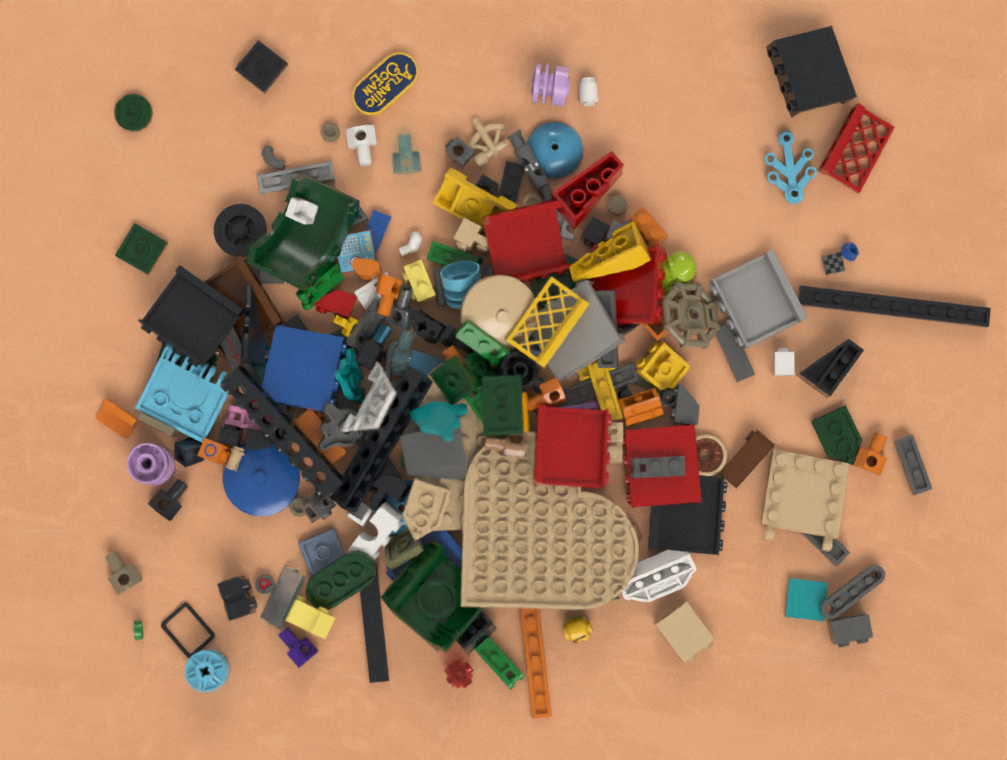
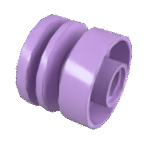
M537 63L532 75V103H537L538 95H543L542 104H545L547 96H551L552 105L564 107L565 98L569 96L571 77H568L569 67L557 65L553 74L550 73L549 64H546V71L541 72L542 63Z
M151 443L136 446L129 453L127 459V470L130 476L137 482L152 486L162 485L172 477L175 469V460L172 454L166 448Z

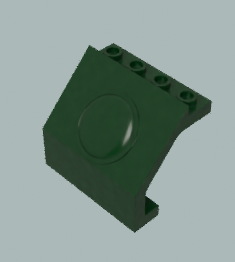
M430 539L424 545L423 551L411 560L380 598L398 619L436 651L441 650L446 653L484 607H461L462 570L445 556L443 552L446 549L442 544Z

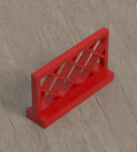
M859 103L852 106L818 172L828 175L853 191L860 193L895 127L867 111ZM863 115L870 118L871 126L863 128L861 123ZM882 125L888 129L885 136H878L876 126ZM872 128L875 139L866 141L864 130ZM860 131L863 142L854 144L852 136L855 132ZM876 141L878 149L875 153L870 154L867 143ZM863 144L866 155L858 157L855 146ZM851 148L854 159L845 161L843 152L845 149ZM867 157L869 166L867 169L861 170L858 159ZM855 160L857 172L849 174L846 163ZM837 165H843L845 175L838 176L833 173ZM851 175H859L860 183L858 186L851 183Z

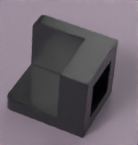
M192 437L175 442L174 459L185 468L204 461V458L197 456L202 442Z

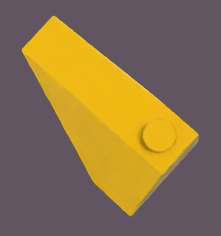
M633 221L614 231L612 238L605 243L603 241L598 244L599 248L593 253H586L571 265L569 269L572 280L576 282L626 271L650 261L648 249L635 222Z

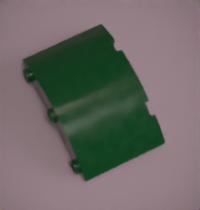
M302 173L292 179L285 200L288 204L284 212H279L272 223V231L268 235L264 234L250 246L247 263L306 291L311 286H315L317 280L325 273L333 260L340 256L341 247L349 234L354 219L359 215L360 209L358 207L360 201ZM300 197L318 205L319 208L313 224H302L285 216L291 198Z

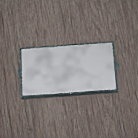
M285 566L260 618L267 621L268 625H274L281 629L306 577L298 573V570Z

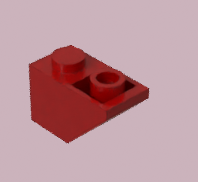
M338 289L320 298L314 303V307L320 313L327 314L328 311L334 314L333 317L338 315L341 318L349 319L358 298L353 294Z

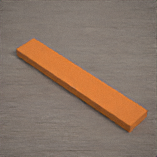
M520 608L532 719L551 717L540 611L536 608Z

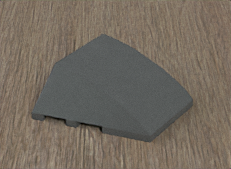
M419 426L399 436L407 475L465 481L468 474V464L460 427L453 430L454 438L451 441H445L436 434L424 433L420 430Z

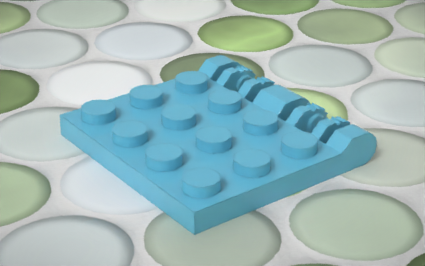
M167 344L135 409L203 443L204 438H208L229 396L223 390L220 383L226 378L227 373L223 371L215 384L210 381L216 372L215 366H212L206 378H203L209 363L204 368L199 365L196 368L192 365L190 370H187L190 364L187 361L189 358L186 356L183 365L180 366L176 363L181 356L175 353L170 361L169 359L174 352L172 351L173 347Z

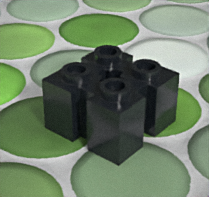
M238 576L217 583L229 621L256 612L255 608H258L255 597L250 596L249 590L252 587L248 578Z

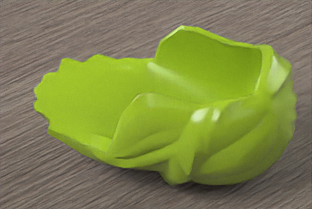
M683 251L675 252L673 255L668 256L666 262H664L666 273L665 280L662 283L664 298L671 290L673 283L688 284L694 277L697 265L689 253Z

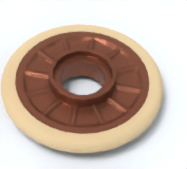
M703 434L697 436L696 446L699 475L713 476L719 473L726 464V447L720 439L713 435ZM703 450L711 452L710 460L704 461L701 458Z

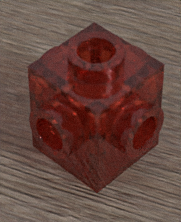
M460 657L444 669V672L448 675L446 680L452 688L456 686L459 689L462 686L465 689L473 682L471 678L474 677L472 674L474 669L468 662L464 664ZM462 672L464 676L459 678L456 673Z

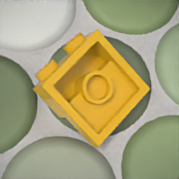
M654 342L648 348L649 354L637 362L636 366L638 368L635 371L660 392L666 388L674 389L691 366L664 342Z

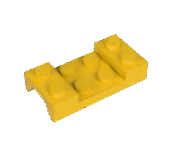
M450 168L445 174V180L432 202L461 220L466 218L481 226V231L484 233L482 216L517 207V204L507 198L500 196L498 199L466 181L467 176L453 168Z

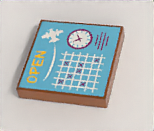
M371 229L349 233L341 247V254L337 258L341 273L354 272L355 270L351 265L356 258L377 261Z

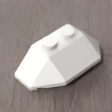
M663 551L637 563L635 573L622 591V594L626 600L651 602L684 588L692 574L696 571V566L689 552Z

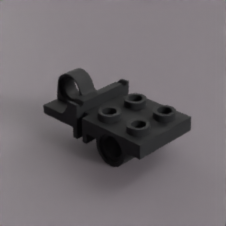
M411 309L408 313L415 320L413 331L428 343L441 342L447 348L456 346L468 354L474 352L471 347L455 336L457 330L451 325L445 326V324L432 318L421 309L418 312Z

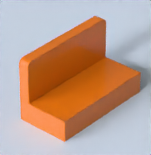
M105 398L101 403L103 407L97 414L96 419L124 439H128L140 420Z

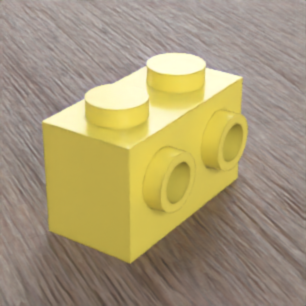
M422 260L404 266L405 272L402 275L405 282H410L413 301L417 300L420 305L435 299L436 294Z

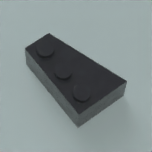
M847 339L796 376L824 397H831L864 349L850 339Z

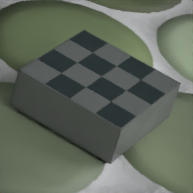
M841 252L821 257L826 275L845 271Z

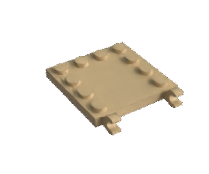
M773 449L761 525L766 526L764 539L772 541L775 536V528L821 536L823 537L822 550L828 552L832 550V539H838L849 463Z

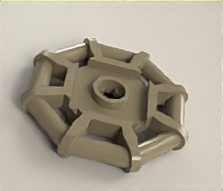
M673 283L671 290L664 299H661L664 330H667L682 348H707L711 339L721 328L718 323L717 301H714L699 283ZM686 291H691L692 295H687ZM677 294L679 300L677 302L672 301ZM670 309H673L674 321L671 320ZM689 312L694 314L693 318L690 317ZM708 327L709 331L705 334L704 328ZM691 334L697 335L698 340L690 339Z

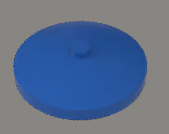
M246 443L239 446V448L245 449ZM275 445L263 450H244L243 453L245 455H242L237 471L224 467L223 486L227 497L236 508L249 515L270 516L279 513L289 506L299 490L300 470L297 467H293L289 463L287 455L279 452Z

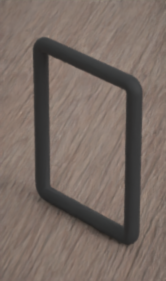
M188 603L182 604L161 623V628L188 658L198 653L215 637L214 632ZM185 607L211 635L191 654L187 652L165 626Z

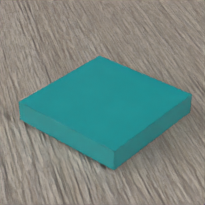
M789 578L785 617L824 621L819 607L827 598L828 583Z

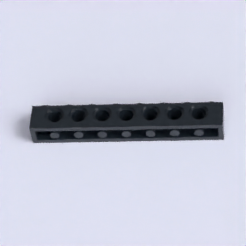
M242 364L220 382L223 385V390L236 399L237 406L242 410H246L250 420L254 424H258L262 428V433L276 443L275 447L277 450L287 455L289 463L302 472V477L315 486L314 489L320 496L327 498L346 481L343 475ZM239 385L246 387V394L239 391ZM253 399H256V400L259 401V403H260V407H259V408H255V407L252 405V400H253ZM265 414H270L273 417L272 423L266 421ZM279 428L286 431V437L279 435ZM291 444H298L300 448L299 451H294L291 447ZM305 457H308L312 460V466H309L305 463ZM323 472L326 480L319 479L317 473Z
M407 366L394 388L396 395L379 428L369 430L343 474L346 481L331 494L330 497L342 509L356 513L399 441V436L403 434L409 424L411 411L419 407L434 382L422 371Z

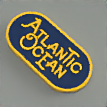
M393 53L386 57L354 87L352 99L356 109L364 115L374 116L383 113L416 83L418 77L416 61L406 53Z

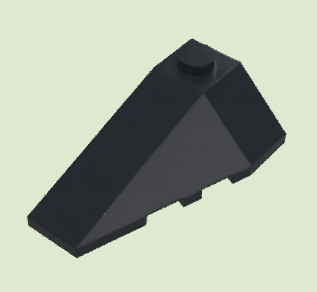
M247 285L240 364L264 365L265 361H268L269 349H266V341L252 286Z

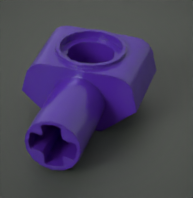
M289 627L285 628L278 635L290 649L286 654L298 668L319 652L307 637L300 641Z

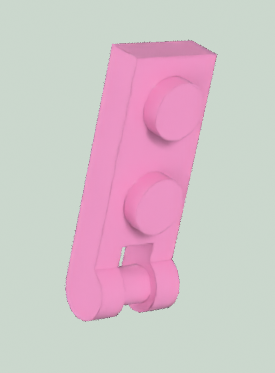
M232 405L228 406L227 411H229V414L224 424L250 430H262L258 424H254L250 420L249 414L245 409L242 410ZM237 413L241 414L240 421L235 420ZM265 414L266 421L272 423L273 417L270 414Z

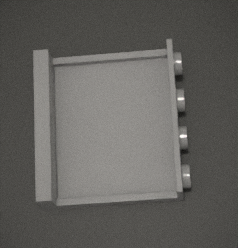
M773 249L709 281V290L713 296L716 295L719 301L717 302L718 308L722 313H725L727 317L726 323L730 330H734L736 334L734 337L739 347L742 346L743 350L808 318Z
M581 280L571 290L590 305L548 362L557 380L564 381L626 341L623 334L617 332L592 287L594 285L593 281ZM573 296L563 297L565 308L573 307L578 301ZM561 297L555 301H550L551 311L563 309ZM548 302L544 305L545 308L540 311L538 310V313L549 311ZM566 310V316L571 310ZM563 311L552 313L553 323L559 324L563 322ZM550 313L538 315L540 327L551 325ZM554 326L555 332L559 326ZM552 327L541 329L542 340L551 339L553 336ZM536 329L532 332V336L535 341H540L539 331ZM543 342V347H545L548 342ZM537 343L538 347L542 351L541 343Z

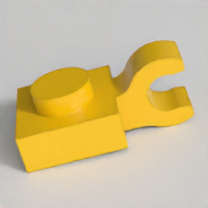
M338 315L333 319L334 323L343 327L341 334L349 337L359 322L353 317H349L346 320Z

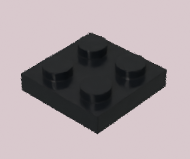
M258 40L237 65L235 71L265 94L286 69L288 63Z

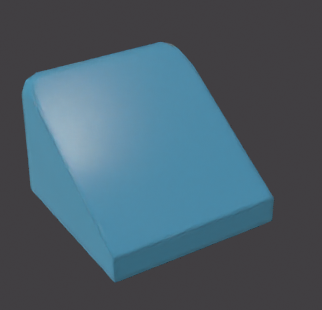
M380 323L370 339L383 345L391 332V328Z

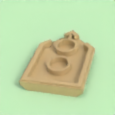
M414 478L402 515L414 540L440 528L452 490Z

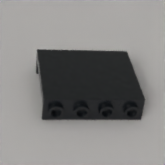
M832 26L777 39L766 46L767 55L771 59L774 74L777 76L780 91L784 96L786 108L791 118L799 113L841 102V104H845L857 97Z
M179 265L175 270L176 275L142 320L139 319L138 322L142 325L140 328L149 335L151 332L157 335L156 340L160 343L171 345L173 347L172 351L177 355L182 356L184 354L189 358L187 361L196 368L198 365L204 368L244 311L241 307Z
M699 476L701 503L651 506L648 549L719 555V551H723V540H720V534L724 532L725 521L722 520V513H725L726 501H723V493H727V482H724V477Z

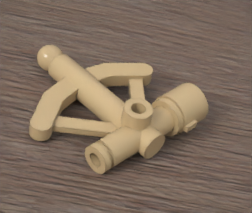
M473 118L472 124L475 125L474 127L478 132L473 135L469 147L473 150L474 148L483 150V152L474 157L480 167L487 164L492 156L494 158L499 156L500 151L509 145L505 139L498 143L501 130L505 129L503 124H490L483 127L478 118ZM492 130H497L495 140L493 142L490 136L488 135V132ZM482 138L487 147L478 145V140Z

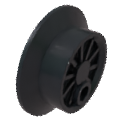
M234 204L225 208L218 215L214 224L216 243L225 253L235 257L248 256L250 246L264 234L267 235V224L263 215L256 208L247 204Z

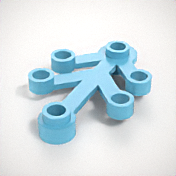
M783 131L778 137V143L784 148L786 166L779 162L773 153H768L764 158V162L786 176L788 184L780 180L776 172H770L767 176V181L785 192L784 196L787 202L797 204L803 199V188L817 174L814 167H808L804 172L805 176L798 184L796 183V175L806 162L813 158L814 151L810 148L805 149L802 152V157L794 166L791 147L794 136L789 131ZM783 136H789L790 140L785 141ZM805 152H810L811 157H806ZM767 157H773L774 161L768 162ZM812 170L814 175L809 176L807 171ZM770 175H775L776 180H770ZM796 191L798 196L793 197L791 192Z

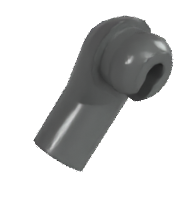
M265 146L261 151V155L266 165L283 170L286 161L275 158L273 147Z

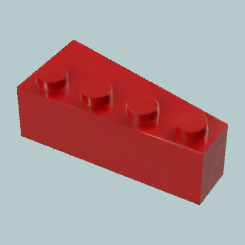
M613 151L551 193V200H560L561 208H557V210L573 230L576 229L622 175L624 164Z

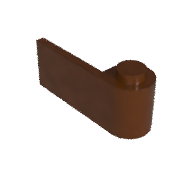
M751 430L745 437L747 440L745 445L719 473L736 489L775 446L759 430L755 432Z

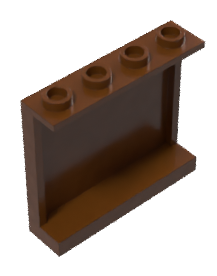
M239 256L234 259V263L204 282L241 307L243 311L246 287L251 285L263 333L266 334L274 329L276 325L282 324L284 320L250 264L247 263V259ZM244 313L234 326L241 342ZM220 345L215 352L219 357L226 358Z

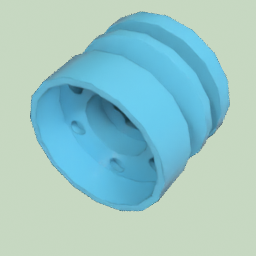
M458 261L445 266L441 270L440 275L443 288H445L444 294L447 305L454 309H461L466 293L475 283L482 279L479 264L473 261Z
M213 649L203 650L192 655L185 667L187 682L195 690L201 692L213 691L224 685L230 674V663L226 656L220 651ZM208 666V671L211 673L203 675L204 671L202 670V668H206Z

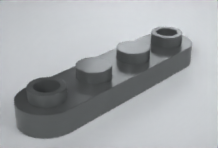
M879 565L868 566L820 604V614L827 619H834L884 581V569ZM873 571L876 573L874 578L871 577ZM828 605L831 607L830 612L826 611Z

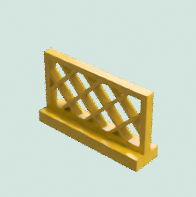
M551 277L506 341L545 368L590 304ZM553 282L559 286L560 295L549 297L548 288ZM562 289L566 291L568 294L563 295ZM573 296L578 301L573 307L565 308L563 297ZM561 297L563 309L551 311L549 299ZM547 300L549 311L538 313L537 303ZM535 308V314H530ZM566 310H571L566 316ZM563 311V322L554 324L552 313ZM550 313L551 325L540 327L538 315ZM530 316H536L538 327L526 329L525 320ZM522 325H524V329H523V330H519L520 327H521ZM554 326H559L555 332ZM552 327L553 336L551 339L542 340L541 329ZM538 329L540 341L529 342L527 331ZM525 331L526 343L517 344L512 340L516 333ZM543 342H548L546 346L543 347ZM541 343L542 351L538 357L530 353V344ZM527 345L528 351L524 349L522 346Z

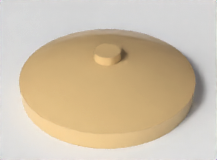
M492 275L483 278L469 289L463 299L460 310L461 324L463 325L467 320L471 321L511 351L516 349V347L506 340L532 305L535 297L525 284L511 276ZM535 308L530 314H535ZM530 316L525 320L526 329L535 328L536 316ZM522 325L519 330H523L524 325ZM534 330L527 331L528 338ZM525 331L516 333L512 340L517 344H523L526 341Z

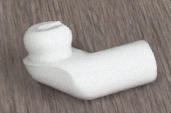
M412 232L409 244L399 248L402 257L419 250L422 243V236L419 232Z

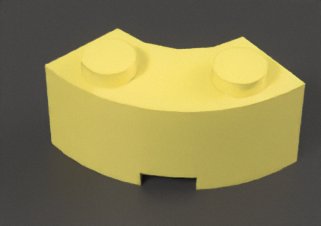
M295 594L282 619L326 639L335 617L329 614L330 610L322 606L318 609L306 603L304 597Z

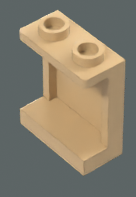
M687 601L655 623L658 630L663 634L683 663L686 661L690 663L698 657L696 653L700 650L706 651L713 646L712 641L715 640Z

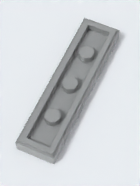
M332 161L257 175L260 194L290 189L292 179L302 173L322 183L335 181Z

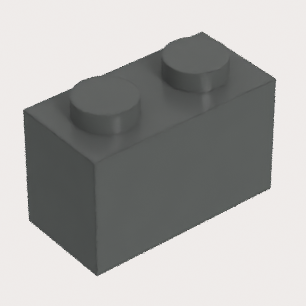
M869 614L828 621L832 644H838V647L849 646V642L857 641V644L869 642L868 638H873Z

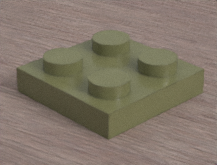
M409 528L391 538L385 546L386 564L389 569L393 570L396 567H400L412 557L418 556L423 551L422 538L414 540Z

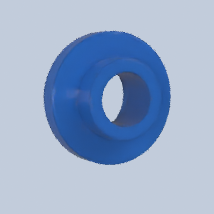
M845 243L841 246L843 258L848 261L856 259L859 251L854 243Z

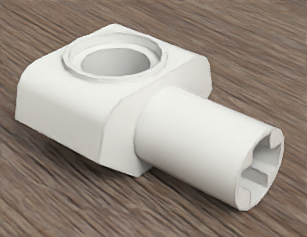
M362 125L346 129L349 149H357L359 166L371 165L370 147L377 144L374 125ZM359 133L366 134L364 140L359 141L356 139Z

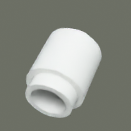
M592 77L582 78L578 84L579 102L586 107L594 106L598 102L597 82Z

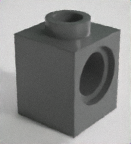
M458 136L455 140L451 139L445 146V154L462 169L475 156V151ZM455 148H462L464 153L460 156L453 153Z

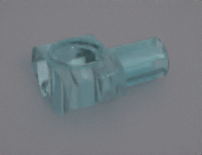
M399 134V153L392 154L393 174H411L422 171L420 152L412 151L411 134ZM409 159L412 161V164L409 167L402 166V161Z
M408 330L401 331L397 347L393 350L388 366L391 369L404 372L407 366L410 365L413 353L410 350L414 337L413 332Z

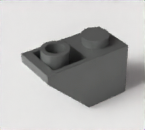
M678 384L677 388L673 389L677 393V402L675 403V408H671L670 419H673V424L697 426L700 405L683 384Z

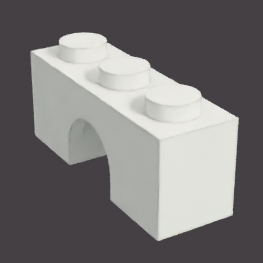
M385 502L370 520L377 527L378 536H371L363 531L348 551L365 552L375 561L381 553L378 551L381 546L385 547L391 540L389 535L392 531L396 533L403 524L400 522L403 518L402 514Z

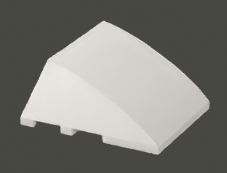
M377 361L368 377L369 380L373 381V384L357 415L349 414L341 429L343 432L379 428L396 395V391Z

